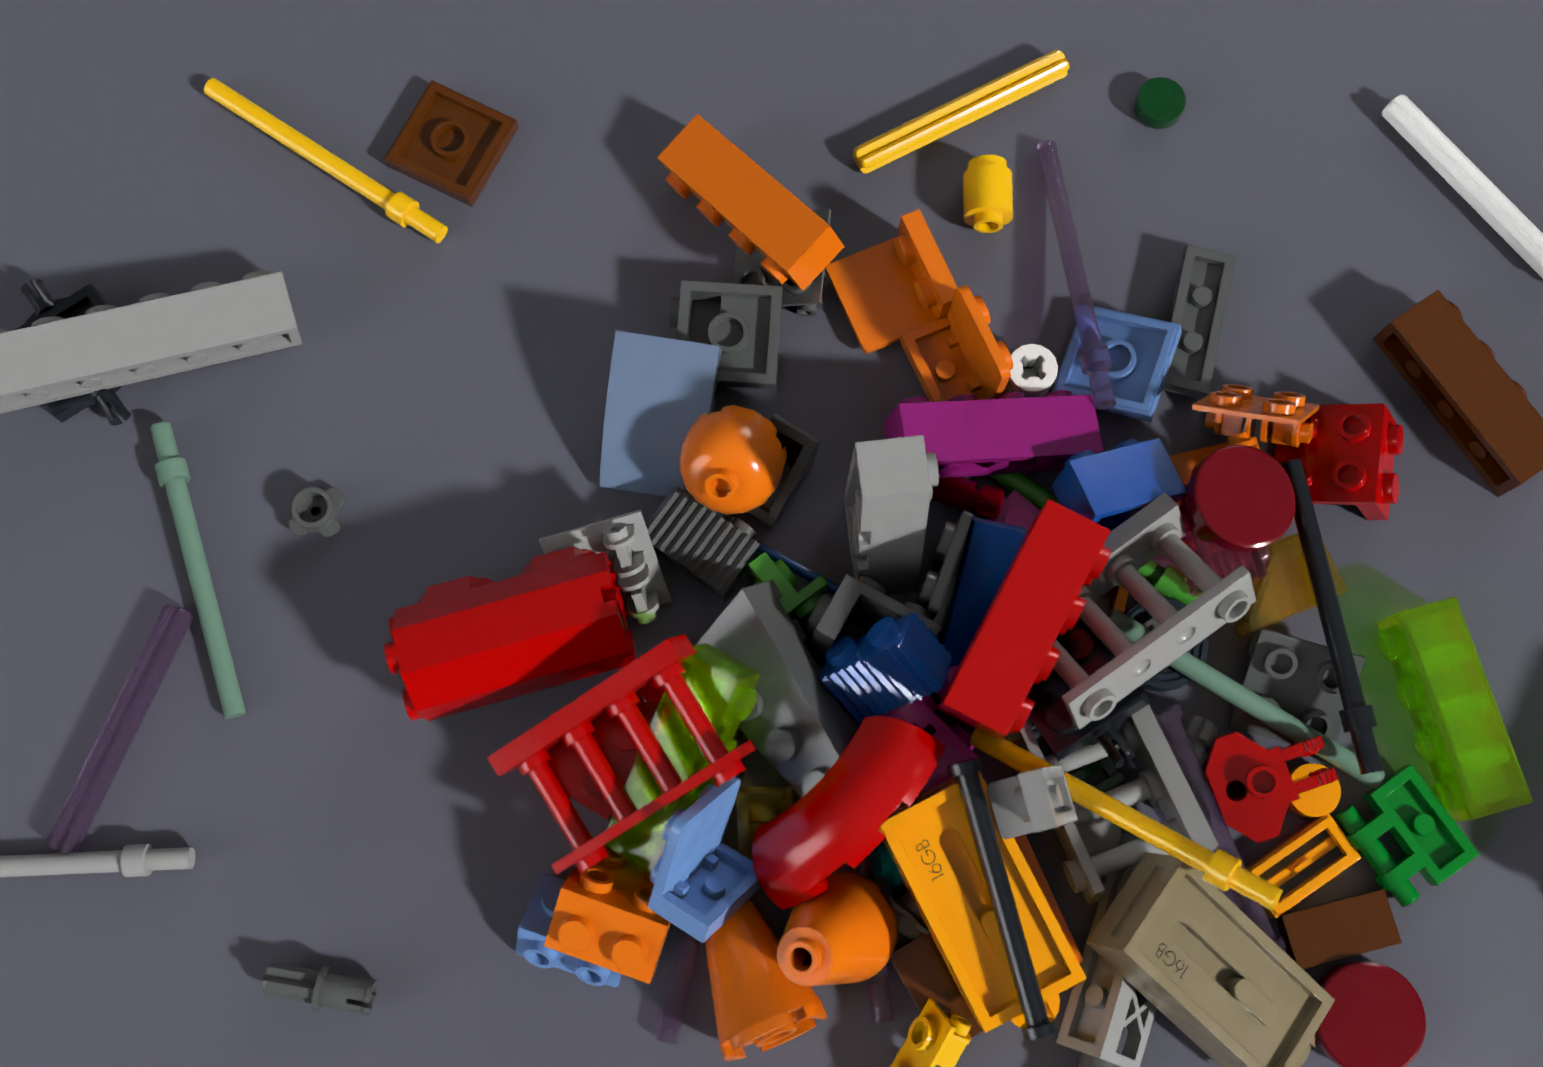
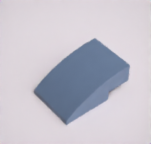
M615 330L604 417L599 487L664 497L669 495L674 486H678L684 492H688L683 484L679 469L682 443L688 430L700 415L704 413L708 415L714 412L716 403L714 399L722 353L720 346Z

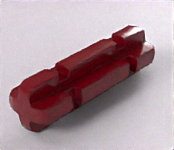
M962 477L939 478L938 486H932L933 501L967 511L976 508L978 510L977 514L990 518H997L1005 500L1004 491L1000 488L986 484L980 488L977 486L976 481Z

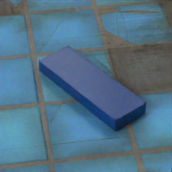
M972 517L940 644H944L945 650L951 653L952 661L949 668L960 664L1027 534L1024 527Z

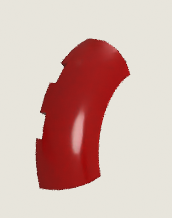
M886 716L864 717L848 746L820 781L785 812L757 826L752 843V862L762 890L777 906L784 910L804 903L827 890L828 881L825 878L845 862L854 869L886 837L880 827L898 809L902 801L909 807L913 804L936 768L946 746L920 727L903 720Z

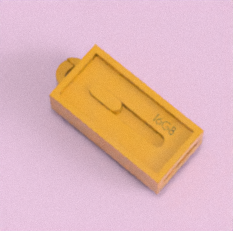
M978 771L1048 1017L1055 1018L1060 1005L1059 993L1087 978L1015 838L1004 839L1001 837L988 794V786L980 771ZM952 777L918 795L910 807L902 803L880 827L886 835L883 842L974 1020L985 1033L1009 1020L1021 1028V1025L1025 1023V1019L956 777Z

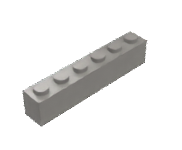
M265 270L254 271L242 277V280L222 285L218 282H204L191 288L190 292L172 296L165 293H155L140 298L136 304L122 307L99 305L88 309L85 315L67 319L56 316L44 317L34 321L31 327L13 331L0 328V414L89 394L101 389L115 388L301 345V336L282 271L277 273Z

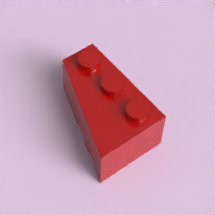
M683 673L682 677L693 693L696 689L694 679ZM651 682L635 692L640 699V702L636 705L660 745H662L678 719L679 714L662 687L656 689ZM606 711L591 721L595 728V731L591 734L630 797L648 767L617 716L611 719ZM563 741L549 748L547 752L552 759L547 763L567 796L614 824L615 816L572 746L566 748Z

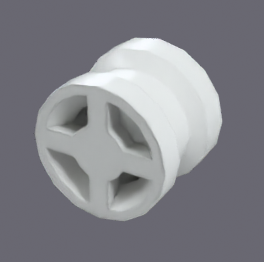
M1027 344L1020 346L1011 355L1013 369L1010 370L1011 377L1004 391L1006 393L1022 392L1025 394V398L1042 397L1048 393L1057 377L1058 364L1056 358L1049 349L1042 345ZM1027 366L1032 367L1031 369H1023V367Z

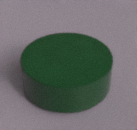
M1165 77L1152 78L1141 86L1134 102L1135 114L1144 125L1150 128H1168L1175 124L1181 116L1186 105V96L1182 87L1177 82Z

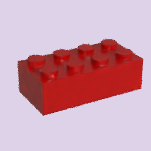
M1050 499L1046 501L1034 518L936 709L995 740L1006 737L1008 732L1014 734L1015 731H1021L1035 704L1034 701L1027 698L1033 683L1038 685L1041 680H1047L1061 651L1053 647L1058 634L1064 635L1067 629L1072 630L1087 600L1078 596L1083 585L1088 587L1093 579H1098L1112 553L1111 549L1104 546L1111 530Z

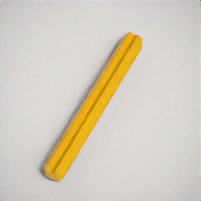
M1053 50L856 146L853 150L855 164L861 173L867 174L1066 77L1070 68L1069 62L1061 50Z

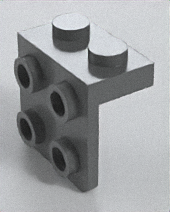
M846 574L833 598L823 593L809 618V623L804 633L811 638L808 650L812 657L824 663L826 652L836 642L847 620L869 631L874 624L885 617L891 616L896 621L911 613H918L919 620L925 622L926 628L931 629L933 636H938L941 627L932 621L934 619L933 615L926 612L925 608L911 602H905L903 605L886 596L885 588L876 581L864 576H858L855 579Z

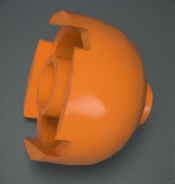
M735 405L724 406L719 412L700 415L688 430L682 443L679 469L686 489L698 503L710 511L726 515L749 512L763 505L780 484L787 460L786 448L784 446L782 449L781 442L776 436L778 430L770 420L756 411Z

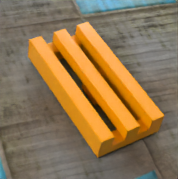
M1330 814L1315 818L1244 868L1259 876L1324 829L1329 834L1327 838L1266 881L1280 887L1336 846L1342 852L1340 856L1280 897L1272 911L1265 908L1264 910L1270 918H1278L1361 859Z

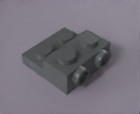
M681 280L680 297H671L669 324L670 327H677L676 339L721 347L722 353L716 392H726V387L776 390L783 286Z

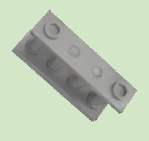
M1163 493L1110 532L1104 546L1111 549L1112 553L1097 580L1093 579L1088 587L1083 585L1078 595L1087 600L1079 618L1113 653L1115 658L1089 676L1057 640L1053 644L1054 648L1061 651L1053 669L1071 688L1070 691L1062 696V699L1073 723L1079 730L1091 721H1098L1106 717L1115 708L1117 702L1221 626L1242 618L1250 606L1256 602L1250 572L1243 565L1222 579L1181 540L1186 535L1179 505L1166 493ZM1165 554L1204 592L1180 611H1177L1137 571L1158 555ZM1122 585L1160 624L1136 643H1133L1094 602L1115 586Z
M1147 705L1128 717L1120 729L1117 730L1130 749L1134 751L1142 772L1139 773V779L1104 793L1128 806L1147 799L1151 803L1158 801L1167 820L1163 825L1213 852L1219 844L1150 706ZM1027 719L1020 732L1015 731L1014 734L1008 732L1007 736L1003 737L1054 766L1062 765L1065 772L1108 756L1100 743L1081 747L1059 762L1053 754L1044 757L1031 730L1034 726L1029 719ZM1077 803L1073 805L1078 820L1054 828L1068 859L1062 864L1069 885L1074 893L1083 892L1088 905L1098 902L1105 891L1100 878L1139 863L1146 852L1165 853L1138 838L1090 857L1077 827L1101 818V816Z

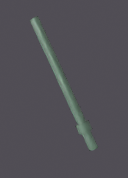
M159 422L150 427L159 461L154 466L160 487L166 488L225 719L237 718L245 715L246 710L187 483L191 480L187 461L179 456L171 423Z
M1114 607L1106 614L1133 643H1136L1156 628L1154 625L1145 627ZM1184 653L1168 665L1296 743L1321 735L1325 747L1320 749L1318 753H1315L1317 756L1372 789L1377 788L1382 783L1385 776L1384 771L1361 775L1355 753L1190 653Z

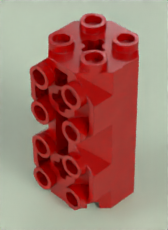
M574 546L533 557L528 565L523 567L518 576L497 582L485 577L475 578L468 575L429 586L426 592L421 595L417 604L396 609L394 617L388 619L393 641L384 644L386 662L392 675L400 674L406 687L403 690V701L409 719L414 721L424 718L428 722L622 668L637 659L632 629L625 630L628 628L626 620L628 613L625 601L618 585V579L613 571V564L608 560L606 551L595 553L589 549L580 550Z

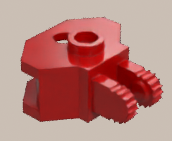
M1236 731L1215 737L1204 772L1225 824L1256 843L1279 836L1289 802L1300 799L1298 795L1300 793L1338 780L1334 767L1317 769L1309 772L1307 776L1292 780L1285 761L1300 756L1307 757L1318 753L1320 749L1325 747L1321 735L1283 748H1279L1276 745L1264 748ZM1232 781H1241L1244 785V792L1238 798H1231L1226 793V787Z

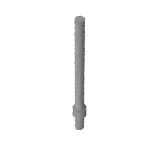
M127 844L123 850L3 855L0 856V878L122 872L124 877H147L153 871L192 869L195 865V850L193 847L153 849L151 844Z

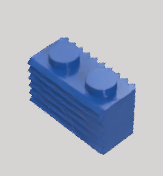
M911 613L896 621L889 616L879 620L862 637L853 640L850 636H845L837 640L826 652L825 658L827 660L819 680L853 718L861 724L864 717L880 716L883 713L887 714L891 709L895 711L899 706L904 707L908 702L912 704L916 699L921 700L925 695L930 696L934 691L938 693L944 686L952 656L949 651L945 650L944 644H939L938 637L932 635L931 629L926 628L925 622L919 620L918 613Z

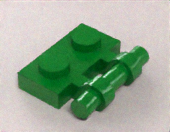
M1412 764L1401 767L1382 781L1377 788L1371 789L1363 795V798L1375 812V815L1364 821L1353 805L1342 809L1334 816L1346 831L1345 836L1356 851L1360 850L1375 870L1376 874L1373 878L1380 888L1385 889V892L1390 891L1401 907L1412 904L1420 897V894L1408 880L1417 872H1420L1429 886L1440 885L1480 855ZM1386 831L1390 832L1405 852V855L1397 861H1394L1378 839Z

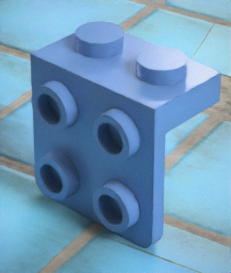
M736 776L719 787H716L714 784L707 785L693 805L685 811L678 809L670 817L662 834V838L666 840L663 855L655 864L650 876V881L654 883L648 908L701 943H704L761 888L753 869V862L722 843L741 784V780Z

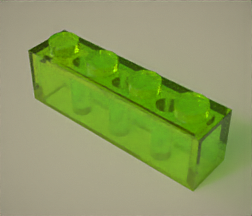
M1456 596L1400 611L1377 621L1379 627L1378 644L1381 652L1388 660H1391L1398 679L1396 682V693L1401 705L1410 712L1416 729L1414 734L1415 746L1422 759L1428 762L1435 781L1433 793L1454 821L1474 820L1532 803L1533 799Z
M708 643L693 646L696 653L681 662L686 670L682 677L730 752L737 746V742L733 738L740 721L745 720L756 704L758 693L754 689L761 673ZM664 691L650 728L682 781L707 767L709 763ZM638 753L624 787L637 810L663 794ZM711 778L609 841L605 846L651 874L655 864L663 855L666 840L662 838V834L670 817L678 809L684 811L697 801L703 789L709 784H714ZM614 815L610 820L608 828L618 823Z

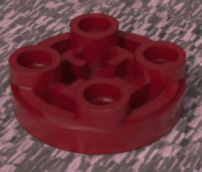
M1247 445L1225 446L1204 458L1195 465L1191 472L1187 488V501L1193 518V531L1202 541L1207 543L1213 542L1231 551L1251 552L1262 549L1278 540L1289 528L1295 513L1294 489L1284 468L1266 452Z
M1349 962L1334 965L1328 969L1326 975L1318 984L1335 1001L1314 1035L1315 1045L1339 1067H1406L1418 1054L1426 1031V1017L1423 1004L1412 984L1396 970L1374 962Z

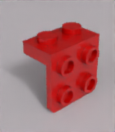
M1385 403L1319 404V410L1304 421L1306 423H1313V433L1309 444L1300 443L1298 447L1276 444L1274 459L1279 464L1294 459L1302 460L1313 504L1356 505L1367 520H1388L1389 505L1396 504L1399 497V477L1397 473H1393L1394 455L1402 454L1404 432L1402 425L1395 422Z

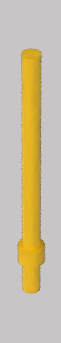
M211 78L206 82L204 86L205 95L383 208L386 217L402 227L411 226L436 243H440L445 238L448 227L419 209L420 205L416 200L401 191L397 193L392 192L216 78Z
M975 730L970 739V745L1021 773L1054 766L1004 738L995 740ZM1064 771L1073 802L1204 873L1203 880L1224 892L1231 888L1271 911L1277 905L1283 889L1242 868V861L1221 849L1214 853Z

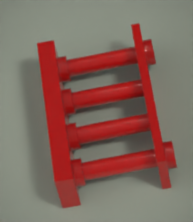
M685 634L666 639L487 757L498 777L515 769H518L522 776L529 775L572 847V852L551 864L556 875L573 864L582 873L609 856L604 847L606 843L711 778L716 787H719L746 770L740 759L756 750L751 740L729 752L682 677L686 670L681 662L696 653ZM651 682L656 689L661 687L664 689L709 763L707 767L682 781L636 705L640 702V699L635 692ZM606 711L611 719L617 716L663 792L661 796L638 810L591 734L595 731L591 721ZM560 741H563L566 748L570 746L574 748L618 823L592 838L547 763L552 759L547 750Z

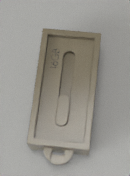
M1146 852L1086 943L1220 1067H1300L1307 1060L1311 1047H1315L1314 1035L1335 999L1214 885L1203 880L1204 874L1171 855Z

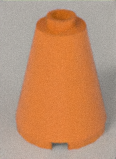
M832 873L825 878L828 881L827 890L804 903L794 906L777 948L779 967L790 981L801 986L858 983L876 975L892 958L898 940L897 915L893 907L889 906L883 895L879 892L881 889L873 881L855 873Z
M748 900L705 941L719 1048L723 1059L726 1061L746 1058L743 1047L753 1043L755 1047H760L762 1052L777 1047L815 1028L817 1025L814 1019L825 1020L828 1017L824 1004L811 986L795 984L781 971L777 960V948L780 941L751 900Z

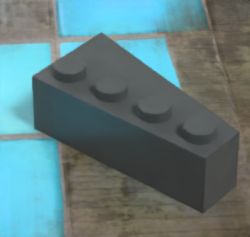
M774 580L742 588L693 648L696 653L681 662V664L802 798L837 761L852 740L859 725L847 710H843L839 701L819 680L824 666L819 668L803 641L807 636L797 619L791 620L779 600L783 595Z

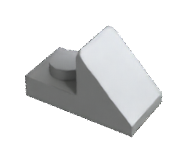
M1062 765L1017 774L1018 776L991 782L988 785L987 790L998 830L1004 839L1056 828L1078 820Z

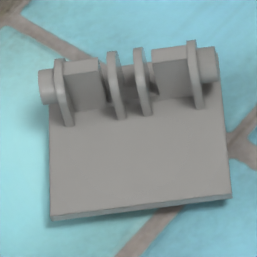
M641 509L539 539L544 554L572 546L580 550L589 549L595 553L606 551L608 560L613 564V571L618 579V585L625 601L627 613L630 617L636 618L639 624H647L657 618L656 611L659 605L672 602Z

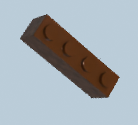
M1439 290L1392 320L1372 338L1498 497L1520 486L1543 470V418L1528 401L1523 387L1516 381L1511 380L1495 360L1492 349L1484 341L1479 340L1463 321L1459 308L1451 301L1446 300Z

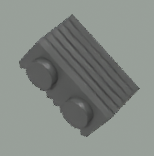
M674 486L646 524L656 555L723 602L728 599L747 573L748 564L760 554V544L754 540L758 534L752 527L737 517H732L729 522L726 521L722 516L717 515L714 511H710L698 503L689 491L684 492L678 486Z

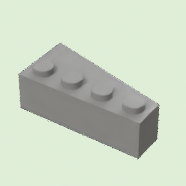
M924 435L855 442L843 497L853 578L857 579L858 576H864L876 581L885 588V595L915 592L918 588L929 504L933 498L932 486H938L939 484L935 452L926 453Z

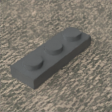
M1187 245L1184 249L1168 322L1181 324L1182 333L1162 390L1198 399H1203L1209 394L1236 261L1235 255Z

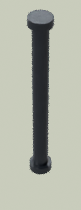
M975 757L947 765L950 777H956L1025 1019V1023L1021 1025L1023 1037L1025 1040H1036L1051 1036L1058 1031L1055 1018L1048 1017L979 777L978 770L983 769L980 757Z

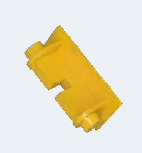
M929 998L919 1017L912 1022L905 1042L889 1067H935L936 1065L955 1067L966 1045L972 1039L968 1033L972 1024L958 1014H952L949 1019L937 1003Z

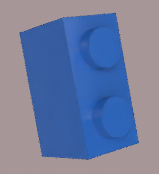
M1160 438L1138 443L1137 439H1129L1117 444L1109 451L1094 454L1091 450L1079 452L1064 462L1065 467L1051 485L1060 505L1109 530H1114L1163 493H1166L1177 503L1187 492Z

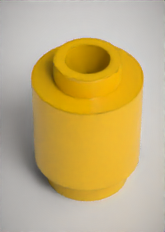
M980 155L972 158L968 162V169L963 173V219L966 224L974 227L976 231L981 233L997 232L1003 228V225L1008 224L1013 219L1012 171L1007 167V161L998 155Z

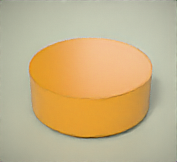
M1308 763L1297 766L1289 772L1292 780H1295L1325 766ZM1336 780L1298 794L1300 799L1289 802L1288 807L1295 814L1305 818L1325 816L1331 813L1340 801V783Z

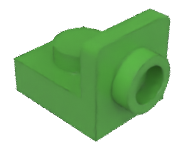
M766 552L748 564V576L755 585L774 580L783 595L779 600L790 619L796 615L800 621L810 617L823 593H826L829 583L821 575L797 593L794 587L798 585V581L789 567L781 559L774 563Z

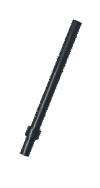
M1289 460L1280 465L1288 474L1295 493L1294 520L1344 710L1339 711L1343 731L1351 735L1360 774L1383 771L1372 729L1377 727V722L1372 705H1366L1302 460Z

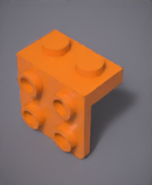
M967 285L955 289L947 316L901 335L900 343L927 398H929V402L948 401L955 396L964 394L976 395L978 400L996 399L1002 395L1011 377L1010 370L1013 369V360L1010 351L1002 340L996 342L988 326L991 320L984 300L979 295L973 296Z
M605 844L604 847L609 856L582 873L579 872L575 865L562 885L544 946L650 984L671 922L648 908L654 883L650 881V876L657 862L650 863L628 855L619 846Z

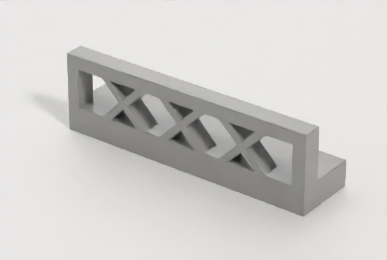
M1121 833L1118 846L1139 837ZM1138 863L1106 876L1104 883L1105 891L1099 900L1089 936ZM1086 943L1082 955L1084 961L1080 962V966L1087 979L1079 982L1072 988L1056 1043L1118 1067H1140L1157 1008L1141 993L1136 995L1135 987ZM1127 1026L1128 1035L1121 1055L1116 1053L1122 1030Z

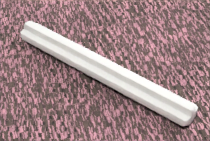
M1400 94L1390 101L1383 109L1382 116L1543 278V233L1406 95Z

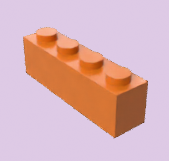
M698 113L657 157L670 172L665 181L685 200L691 194L699 199L700 202L696 208L714 226L718 227L724 221L732 228L728 237L747 255L750 256L757 250L765 257L760 265L781 285L790 279L797 287L804 291L845 247L828 223Z

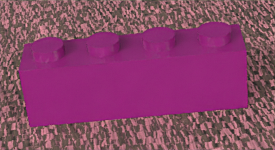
M1058 390L1047 393L1042 397L1025 398V394L1022 392H1011L1000 395L996 399L978 400V397L973 394H964L941 402H929V398L923 396L911 397L899 402L883 422L886 439L924 435L926 453L935 452L939 478L1062 471L1065 467L1064 462L1079 452L1091 450L1094 454L1104 452L1093 396L1072 395V392L1069 390Z

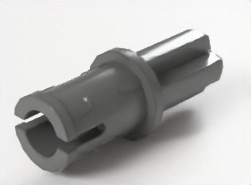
M276 962L268 966L262 984V989L267 996L310 1003L312 1010L319 1011L323 1006L361 1013L366 1016L370 1015L374 1006L377 993L373 992V990L376 991L378 988L377 979L370 980L332 973L329 966L324 965L319 971Z

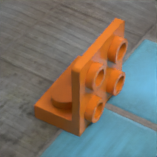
M920 209L901 216L897 237L832 262L826 267L828 279L865 354L900 341L902 334L947 316L955 289L958 288Z

